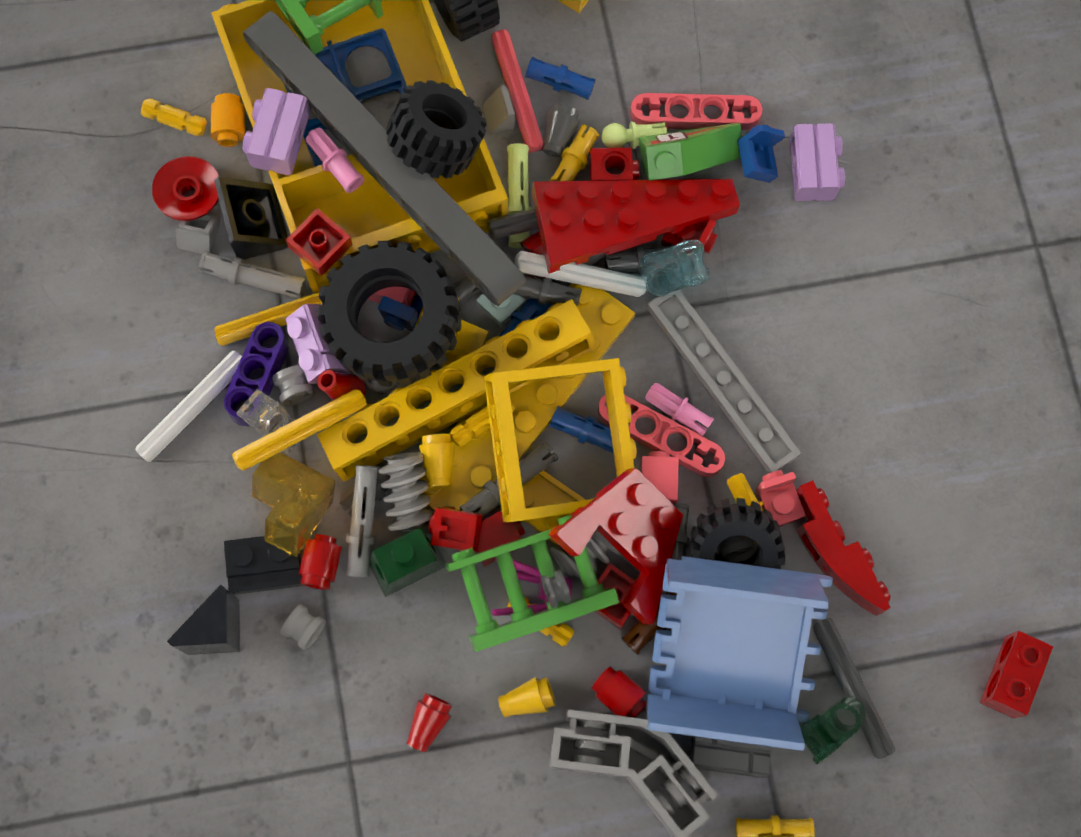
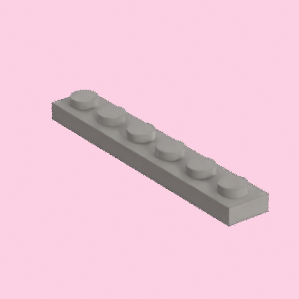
M677 285L647 304L648 311L766 471L771 473L781 470L802 454Z

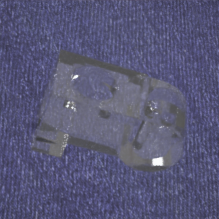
M258 389L236 413L263 437L295 421L277 401ZM296 444L281 451V453L288 456Z

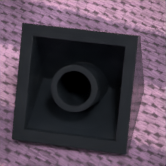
M217 177L214 180L229 242L236 257L245 260L288 248L286 242L288 236L273 184Z
M220 584L167 642L187 655L240 652L239 599Z

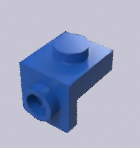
M758 125L738 140L744 177L768 183L779 177L773 146L785 139L783 130L772 128L769 125Z
M418 295L414 296L411 306L383 296L378 310L386 325L399 331L407 329L412 332L423 308V303Z

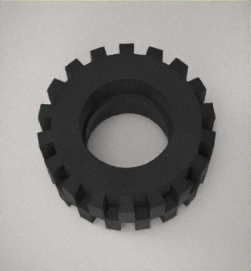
M434 0L448 29L461 42L500 23V10L497 0Z
M427 80L426 84L421 81L415 82L413 86L409 85L405 88L386 128L388 145L394 148L393 153L397 158L404 160L403 164L407 167L415 168L417 173L422 175L427 173L433 178H439L442 175L445 179L452 178L454 174L458 176L468 168L486 133V119L482 117L483 112L480 107L474 105L475 101L470 96L466 97L462 94L463 91L458 88L449 87V84L443 82L437 84L431 80Z
M737 498L736 504H730L729 499L721 500V507L716 508L713 503L707 507V516L701 513L696 519L697 527L693 526L691 530L690 549L692 558L730 562L721 559L715 552L716 548L728 537L743 535L755 540L759 544L758 548L750 558L730 563L781 569V565H785V547L779 525L776 520L773 521L772 514L767 509L761 511L759 503L752 501L750 506H748L744 498Z

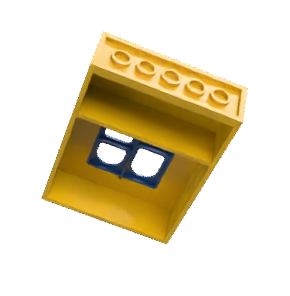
M247 0L238 4H227L219 10L211 12L252 127L255 124L252 118L254 103L257 99L262 100L265 89L271 88L283 91L284 93H293L251 49L242 34L243 31L266 13L272 11L299 38L274 0ZM310 0L305 3L306 7L304 10L308 16L314 14L317 17L345 0ZM382 0L383 16L378 19L370 7L366 5L325 28L324 34L320 35L324 49L316 53L315 56L332 71L334 76L360 103L390 91H398L401 95L409 85L413 86L418 81L426 84L427 80L435 81L437 84H441V82L449 84V87L458 88L463 91L462 94L467 97L429 0ZM370 46L377 48L388 61L392 72L390 77L362 87L353 86L346 69L348 56L359 47ZM317 118L308 119L292 175L276 173L272 170L268 171L291 234L318 208L351 236L353 245L323 276H320L300 258L313 294L320 292L321 286L329 287L330 282L326 276L330 270L335 268L338 271L343 266L340 259L346 254H349L351 258L360 253L358 247L368 244L370 249L378 248V241L389 240L392 247H397L401 241L410 243L413 251L419 248L428 253L441 250L352 155L346 157L359 174L364 177L362 185L353 192L347 193L334 175L322 168V161L306 143V137L311 130L319 127L323 130L327 129ZM484 138L468 168L458 176L454 174L452 178L446 179L442 175L439 178H433L486 234L488 233L487 223L490 219L508 215V197Z

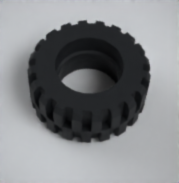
M388 240L378 241V248L370 249L368 244L358 247L360 252L358 255L351 258L349 254H346L340 259L343 266L338 271L335 268L330 270L326 276L330 282L329 287L321 286L318 297L322 305L317 307V318L322 324L319 328L322 337L342 366L351 374H357L362 381L371 383L375 380L380 386L391 387L393 381H399L401 386L412 384L411 378L420 375L423 380L432 375L429 369L436 364L438 367H441L447 361L445 353L447 350H454L457 344L455 334L461 331L462 321L459 315L461 308L452 281L438 260L433 261L430 253L422 248L413 251L410 243L400 241L397 247H392ZM387 287H405L415 291L422 300L424 310L420 322L409 335L390 343L373 342L362 335L358 328V316L363 304L371 295Z

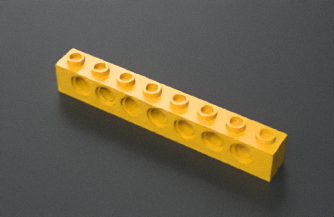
M572 299L565 303H557L541 316L533 320L529 319L521 322L509 333L501 337L496 336L485 342L484 346L471 353L457 356L452 363L439 370H431L432 375L422 380L420 378V380L407 387H399L379 402L367 404L365 408L357 411L356 414L330 425L324 431L317 434L318 439L333 470L345 482L356 476V465L375 466L383 462L384 460L382 459L384 457L398 454L422 441V436L435 434L486 407L487 400L483 378L486 375H481L484 369L495 367L491 373L567 364L596 348L592 332ZM550 334H558L554 340H544ZM521 350L527 351L522 357L513 358L516 352ZM533 381L508 383L509 392L512 393ZM463 384L458 391L449 392L454 385ZM427 400L431 401L429 406H427L426 408L418 409V406L422 402ZM399 417V420L394 425L386 426L390 419ZM367 434L362 442L354 443L358 436Z

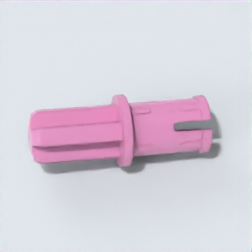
M319 127L311 130L306 137V143L323 162L322 168L325 171H330L347 193L359 188L364 182V177L359 174L347 159L346 150L343 148L339 149L322 128Z
M654 383L646 394L645 399L671 416V420H677L701 436L707 431L706 427L709 428L714 418L709 417L688 403L689 399L687 397L683 400L659 383Z

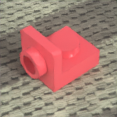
M777 470L762 477L763 482L759 483L755 489L759 502L763 501L764 503L762 505L763 510L767 509L772 514L773 521L776 520L779 527L806 517L793 483L796 480L794 472L783 474L782 470Z

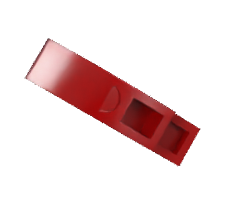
M813 480L800 485L796 491L806 514L807 523L802 524L797 533L817 566L825 575L832 577V583L860 607L875 616L889 610L891 607L888 602L891 600L886 585L882 581L878 582L872 570L874 568V561L867 548H862L859 541L847 546L844 545V531L837 520H832L827 510L829 508V501L822 488L817 489Z

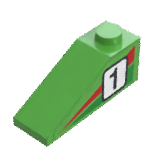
M733 123L639 137L642 171L648 180L651 181L684 176L739 159L741 156L738 140L742 138L741 124Z

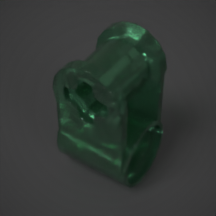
M843 697L822 713L816 714L808 722L800 726L805 745L813 754L812 760L815 764L820 763L835 752L842 743L855 735L863 725L866 712L860 701L852 697ZM839 709L850 710L855 716V724L845 725L840 722L837 711Z

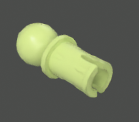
M630 122L629 129H626L621 124L612 123L603 129L601 138L607 148H622L626 143L630 142V147L636 149L637 146H640L639 137L665 134L667 129L665 123L636 124L635 122Z

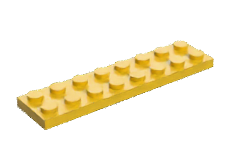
M571 283L569 287L582 289L577 308L592 332L596 348L567 364L601 360L634 319L635 312L605 290ZM550 334L544 340H554L558 334ZM518 351L513 355V358L522 357L527 351ZM589 374L535 380L510 393V399L515 406L512 414L519 462L551 423L557 406L563 408ZM473 413V414H471V415H469V416H467V417L461 419V420L455 425V427L458 426L459 424H462V425L466 424V423H465V420H467L468 418H470V417H471L472 415H474L475 413ZM490 428L477 437L472 436V440L462 447H458L455 444L450 486L429 487V480H427L426 474L419 479L428 483V489L421 493L430 496V503L427 507L434 512L436 508L443 506L455 507V510H460L459 507L461 505H464L484 489L483 485L486 482H494L497 479Z

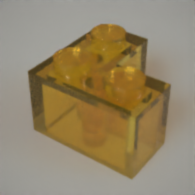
M281 452L262 461L252 475V497L273 507L265 519L264 541L297 557L306 540L309 539L333 503L335 480Z

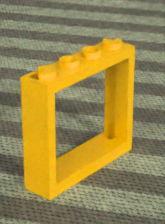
M619 358L496 372L483 376L503 522H516L571 514L579 507H585L593 500L586 499L525 508L508 383L602 372L616 475L618 477L627 469L634 468L633 460L637 454L633 438H630L628 425L631 422V409L629 404L625 402L623 388L626 386V373L624 368L620 366Z

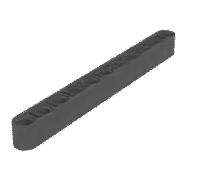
M269 11L242 32L248 45L294 94L303 95L307 98L310 110L316 118L494 305L499 306L526 283V279L520 269L429 174L424 173L422 175L417 173L415 168L407 167L403 164L404 160L402 158H397L394 155V148L390 147L387 142L388 135L386 134V129L274 12Z

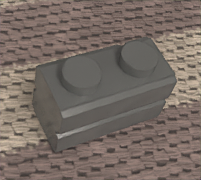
M692 736L690 760L699 770L766 778L769 775L771 746Z

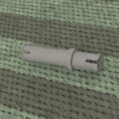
M204 251L199 262V273L228 280V283L232 285H237L238 283L246 284L296 299L302 298L305 291L306 278L251 265L239 257L234 259L225 258Z
M356 465L350 533L346 534V542L349 543L346 575L368 577L371 545L375 544L372 528L379 467ZM364 487H367L364 516L361 517ZM363 525L361 553L358 554L360 526Z

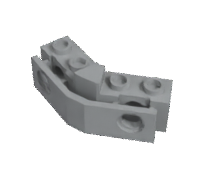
M568 710L566 721H570L569 729L554 727L549 769L627 778L672 837H688L711 818L701 804L705 800L712 801L718 794L670 733L648 730L647 719ZM576 727H593L596 730L609 731L608 738L575 734ZM616 727L637 729L658 740L676 762L670 766L662 754L658 756L656 752L636 742L631 737L615 735ZM676 770L683 779L690 783L691 790L697 796L695 800L690 798L672 775Z

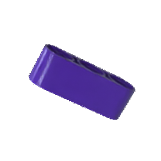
M273 322L261 323L252 332L224 398L226 411L233 421L240 426L253 425L261 417L274 386L272 377L281 370L288 353V341L280 326ZM267 338H279L275 346L271 348L262 347L263 342ZM262 368L265 370L264 375L260 379H249V375L254 369ZM248 399L251 401L252 407L243 413L235 412L236 405L239 402Z

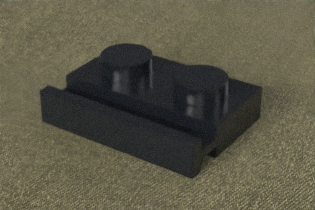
M297 532L224 541L226 576L228 578L227 589L233 595L303 586L300 584L302 578L299 575L301 557Z

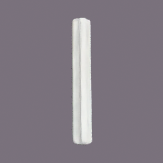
M520 251L515 257L514 264L523 273L635 297L644 295L646 291L647 281L644 277L585 264L576 265L575 262L563 265L559 271L548 274L544 255Z
M231 351L136 446V452L145 461L151 462L232 381L242 356L236 351Z

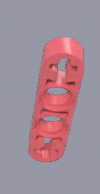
M642 93L633 99L630 117L636 124L665 123L666 129H699L740 123L741 130L746 131L758 125L763 109L758 99L748 95ZM678 104L683 105L687 108L689 114L684 118H676L670 113V108ZM642 105L648 106L649 116L643 115ZM660 105H665L664 117H660ZM710 105L720 108L722 115L717 119H710L704 114L703 110ZM729 107H732L731 113L733 114L731 119L727 118ZM742 108H748L749 113H751L750 118H744V113L741 112Z
M604 395L598 405V416L605 425L610 427L607 406H605L607 404L606 396ZM624 395L625 402L629 404L630 409L636 411L629 423L630 438L654 451L668 452L670 457H679L680 465L700 476L712 477L719 473L725 462V453L719 445ZM641 417L650 418L655 424V430L649 435L640 434L635 428V422ZM672 434L682 435L686 440L687 446L682 451H672L667 445V438ZM693 442L699 445L695 452L704 456L708 452H712L714 454L713 460L718 464H710L707 468L702 465L703 459L696 454H693L691 460L686 458L692 449Z

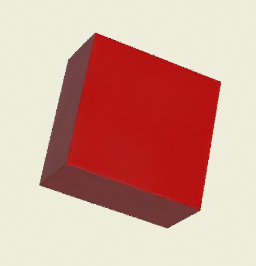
M318 208L286 239L289 249L320 276H323L353 245L351 236Z
M609 563L597 582L598 584L602 583L604 589L615 588L619 603L594 612L621 630L632 614L622 603L634 585L635 580Z

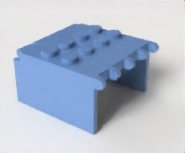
M684 556L681 557V560L667 558L662 589L674 592L676 596L661 595L657 625L663 628H670L671 631L657 630L655 635L652 661L666 664V666L652 665L650 669L647 690L650 694H647L646 700L648 730L804 751L805 742L799 722H808L810 712L797 709L800 689L811 691L815 688V681L813 679L802 677L806 654L820 655L821 645L808 642L812 618L826 619V609H828L829 601L822 586L831 587L833 578L827 575Z

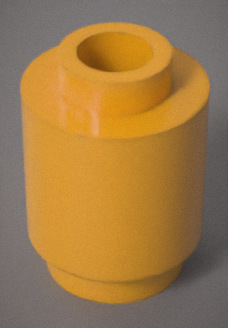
M222 93L215 96V102L211 104V138L220 146L235 147L244 139L246 108L240 96L232 93Z

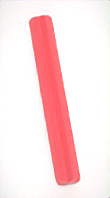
M505 29L495 31L491 35L492 44L505 85L508 87L523 142L529 147V153L540 151L543 149L544 141L509 32Z

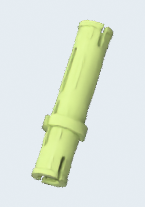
M516 143L507 147L508 215L532 209L529 206V147L526 144ZM530 231L510 235L508 246L521 249L520 242L530 236Z

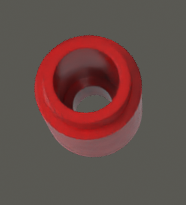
M315 534L314 539L306 540L299 575L302 576L301 585L319 590H329L331 582H335L342 547L336 544V538Z
M609 666L591 687L597 693L596 698L616 716L637 718L647 706V703L643 700L647 693L620 669L616 671Z

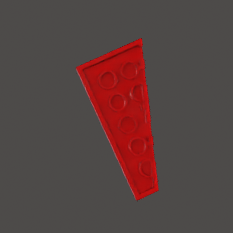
M733 179L533 182L531 189L548 274L559 271L561 266L575 262L576 265L588 262L589 257L603 252L610 255L656 240L657 235L670 232L671 235L682 232L685 226L699 223L704 225L710 219L716 221L735 215L740 207Z

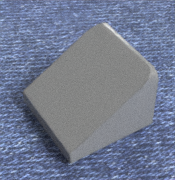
M505 84L500 85L483 104V112L490 134L514 130L515 112L508 87Z
M208 213L196 220L180 221L176 227L177 248L203 254L204 251L210 253L221 216Z

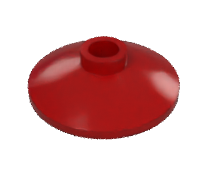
M193 156L175 158L164 164L153 179L152 196L154 202L163 214L179 221L199 219L212 211L219 201L214 182L219 177V174L204 159ZM186 191H195L193 195L184 197Z

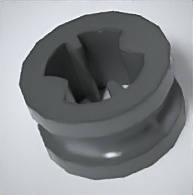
M560 570L555 571L553 577L541 576L543 589L551 608H556L560 601H563L565 604L571 602L567 583Z

